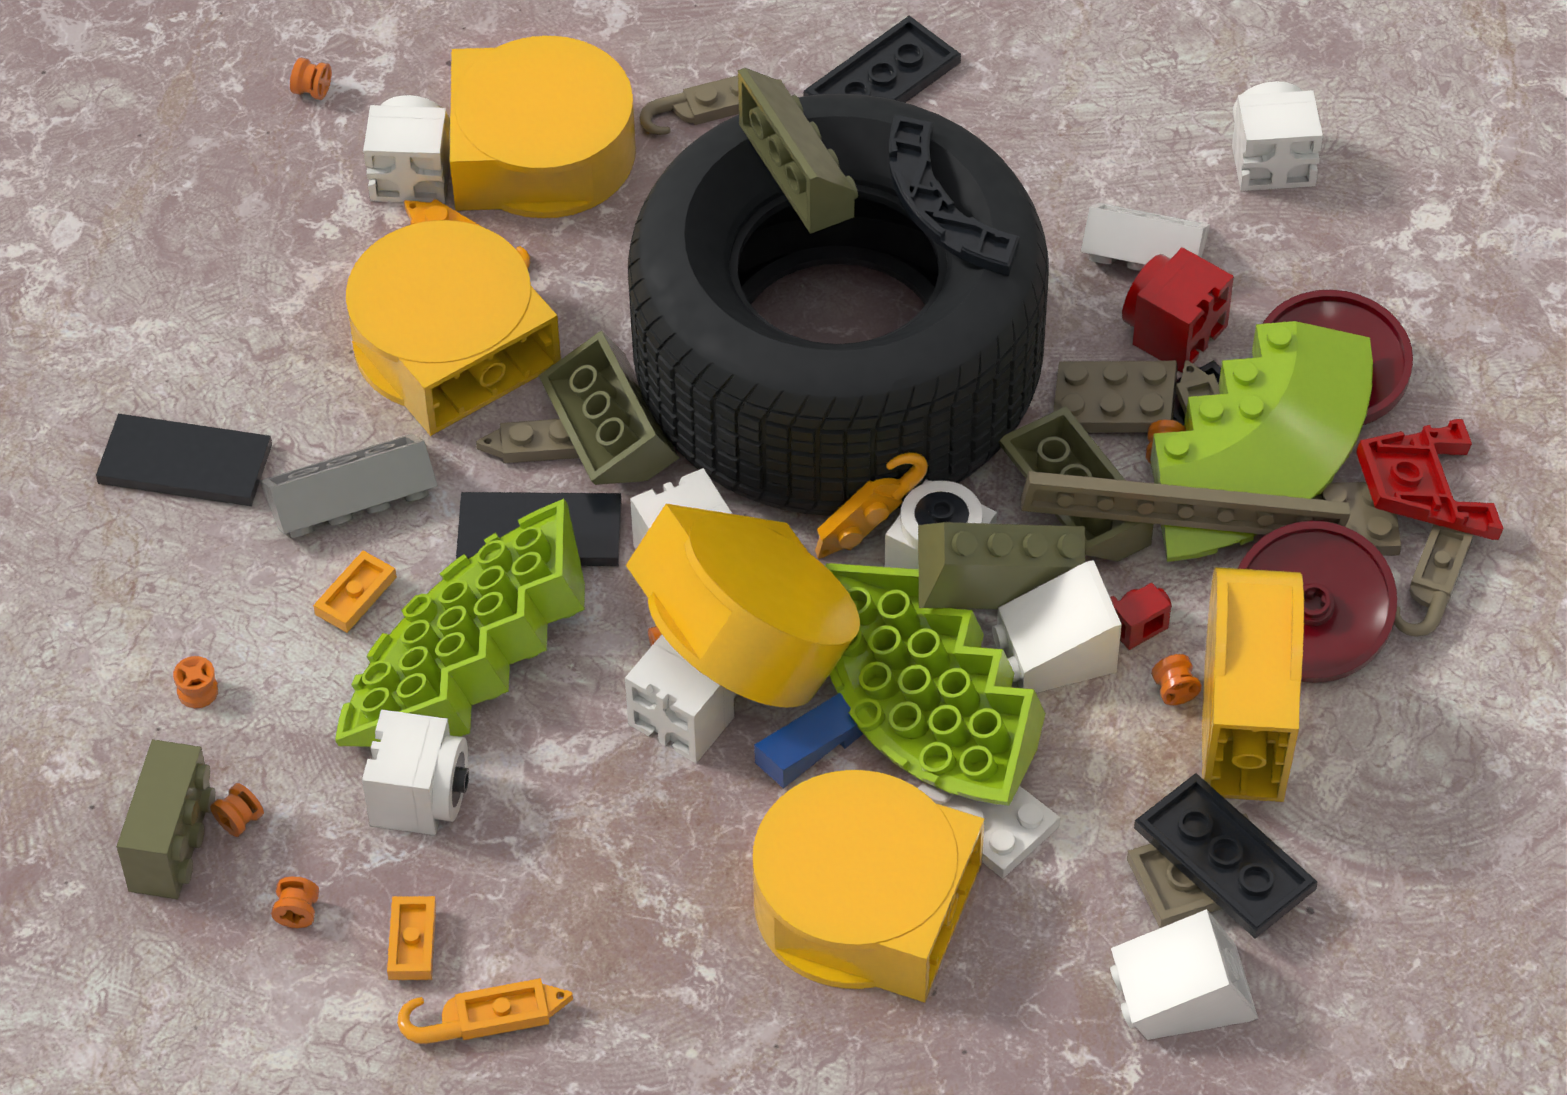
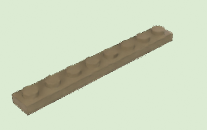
M1032 471L1028 472L1020 498L1021 511L1265 535L1280 527L1303 521H1324L1346 527L1351 515L1348 502Z

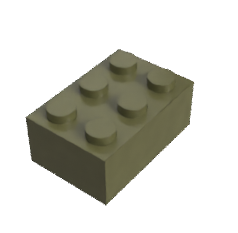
M151 740L116 846L128 892L178 899L183 884H189L193 872V860L191 857L194 848H200L204 838L203 819L206 812L211 813L210 806L215 801L216 796L215 788L210 787V765L205 764L202 747Z

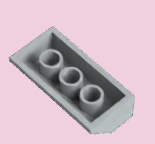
M413 434L401 436L260 480L278 529L283 534L290 533L291 537L309 534L315 531L313 525L329 521L330 525L345 523L353 519L352 513L367 509L368 513L386 510L391 507L390 501L405 497L406 501L409 502L424 498L429 495L428 489L438 486L425 441Z

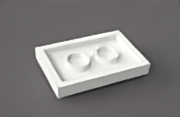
M923 782L918 787L936 804L985 819L982 863L1002 879L1060 826V817L1021 786H1019L1010 806L972 800L948 793L926 782Z

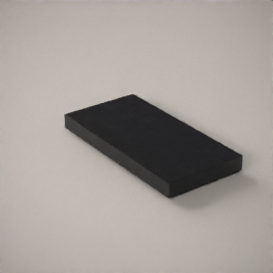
M909 15L803 91V96L854 94L887 98L906 103L960 64L961 53Z
M118 413L97 470L96 478L98 484L252 506L272 447V439L270 435Z
M461 492L456 559L463 554L468 559L473 557L486 544L484 540L496 533L501 538L510 531L520 527L519 519L538 509L565 499L570 512L581 566H619L621 493Z
M1197 773L1135 820L1134 829L1255 939L1317 889L1318 881Z

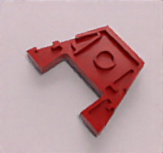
M1463 419L1450 420L1448 426L1441 428H1431V425L1423 427L1421 432L1405 435L1400 431L1360 440L1356 454L1376 509L1487 539L1499 540L1504 528L1495 504L1455 501L1438 454H1468L1472 442Z

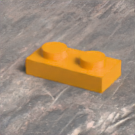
M362 550L313 605L315 615L348 633L397 578L396 569Z
M392 896L387 963L388 980H432L436 921L435 896Z

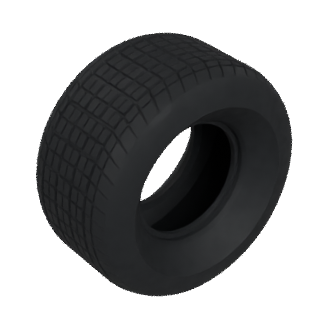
M822 94L798 97L805 117L809 122L813 121L817 125L821 141L827 149L831 148L835 152L841 171L845 177L850 176L856 185L858 198L854 199L853 218L810 234L740 127L739 115L704 133L686 147L665 169L652 187L640 210L633 230L628 255V285L635 372L647 406L650 407L649 410L658 425L662 426L661 429L666 437L698 470L704 468L713 481L750 500L774 508L823 516L833 515L869 480L874 482L882 478L900 479L913 465L902 464L889 470L886 464L901 454L909 452L918 453L924 456L928 463L926 475L913 489L922 485L926 479L928 481L960 483L972 475L1001 449L999 441L1006 434L1017 429L1036 391L1044 356L1049 280L1048 250L1043 227L1036 208L1018 177L1005 161L985 142L949 119L912 104L887 98L854 94ZM894 115L933 122V135L929 149L932 172L946 194L955 203V208L966 217H973L992 228L1020 236L1019 248L1009 276L986 270L953 255L927 236L908 215L893 186L889 167V139ZM832 264L862 266L883 272L909 287L925 304L913 319L893 332L867 341L844 344L814 342L790 335L766 321L751 305L767 287L779 279L806 268ZM908 492V493L902 498V501H904V499L906 498V496H907L910 492Z

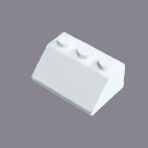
M1098 202L1089 206L1081 252L1090 254V261L1103 264H1112L1113 258L1128 261L1127 268L1141 271L1156 255L1164 254L1172 258L1181 247L1202 258L1210 224Z

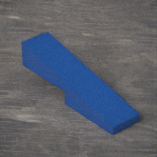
M838 693L754 744L755 764L784 789L840 744L846 749L861 737L863 733L848 713L851 708L841 693Z

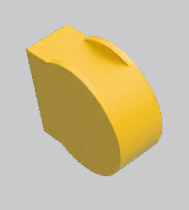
M532 36L510 41L495 48L452 49L450 168L455 211L501 209L523 217L559 218L581 213L601 204L624 184L633 168L636 154L633 94L625 71L609 54L587 42L562 36Z
M434 220L408 225L385 235L372 244L360 256L351 270L346 287V304L357 366L362 376L374 390L387 399L405 406L430 436L537 378L538 375L561 360L557 314L531 286L527 266L518 251L507 240L489 229L467 222Z
M665 504L626 564V567L648 597L651 616L669 644L687 662L717 684L758 703L790 708L802 706L811 701L859 632V613L850 594L834 574L807 551L786 522Z
M1217 567L1214 569L1209 602L1204 667L1202 778L1224 798L1284 802L1299 732L1304 632L1303 578L1300 572Z
M867 770L835 771L801 782L787 791L771 806L761 821L755 836L753 846L754 910L757 925L763 939L780 961L794 972L809 980L845 989L878 987L925 1003L982 865L985 819L936 804L924 792L912 784L880 772Z

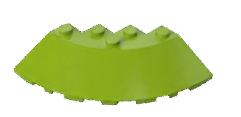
M1297 321L1256 324L1252 347L1253 358L1222 360L1219 379L1220 394L1188 397L1185 416L1186 431L1155 433L1153 435L1150 461L1154 484L1312 499L1317 494L1320 495L1333 481L1334 475L1352 453L1367 416L1373 375L1370 337ZM1161 525L1167 562L1212 555L1217 553L1219 548L1238 542L1240 545L1253 541L1254 536L1258 535L1254 533Z
M565 499L538 509L519 519L520 527L510 531L501 538L496 533L484 540L486 544L478 553L469 559L465 554L460 556L439 573L443 580L435 585L427 594L415 595L401 610L404 618L390 634H381L366 656L370 661L368 667L363 674H356L351 686L355 692L350 702L343 704L338 720L335 738L338 746L371 747L372 741L381 742V739H375V730L381 710L448 719L451 736L462 737L469 734L471 730L472 705L485 700L495 699L501 694L509 692L510 664L523 659L533 658L539 653L547 651L548 624L562 618H570L576 613L585 610V582L570 512Z
M826 563L825 567L834 574L850 594L860 618L858 634L829 674L837 693H841L851 708L848 713L857 724V727L893 763L921 781L948 793L972 800L1010 806L1037 751L1046 713L1035 690L1012 688L1015 673L1004 650L981 648L984 633L972 610L919 608L918 569Z

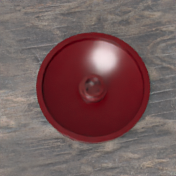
M1342 290L1310 291L1284 301L1263 321L1262 324L1297 321L1370 337L1373 359L1372 391L1367 416L1363 425L1376 421L1390 412L1399 403L1407 390L1413 367V352L1410 339L1401 323L1390 311L1365 296Z
M1303 521L1280 527L1255 543L1237 568L1300 572L1302 574L1304 632L1301 682L1324 683L1339 680L1356 673L1368 665L1381 652L1391 635L1397 612V589L1392 571L1383 555L1370 541L1345 526L1324 521Z

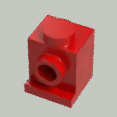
M1152 582L1139 590L1132 589L1128 591L1119 601L1114 595L1110 597L1121 622L1120 641L1128 650L1169 628L1172 608L1171 600L1162 588H1157Z

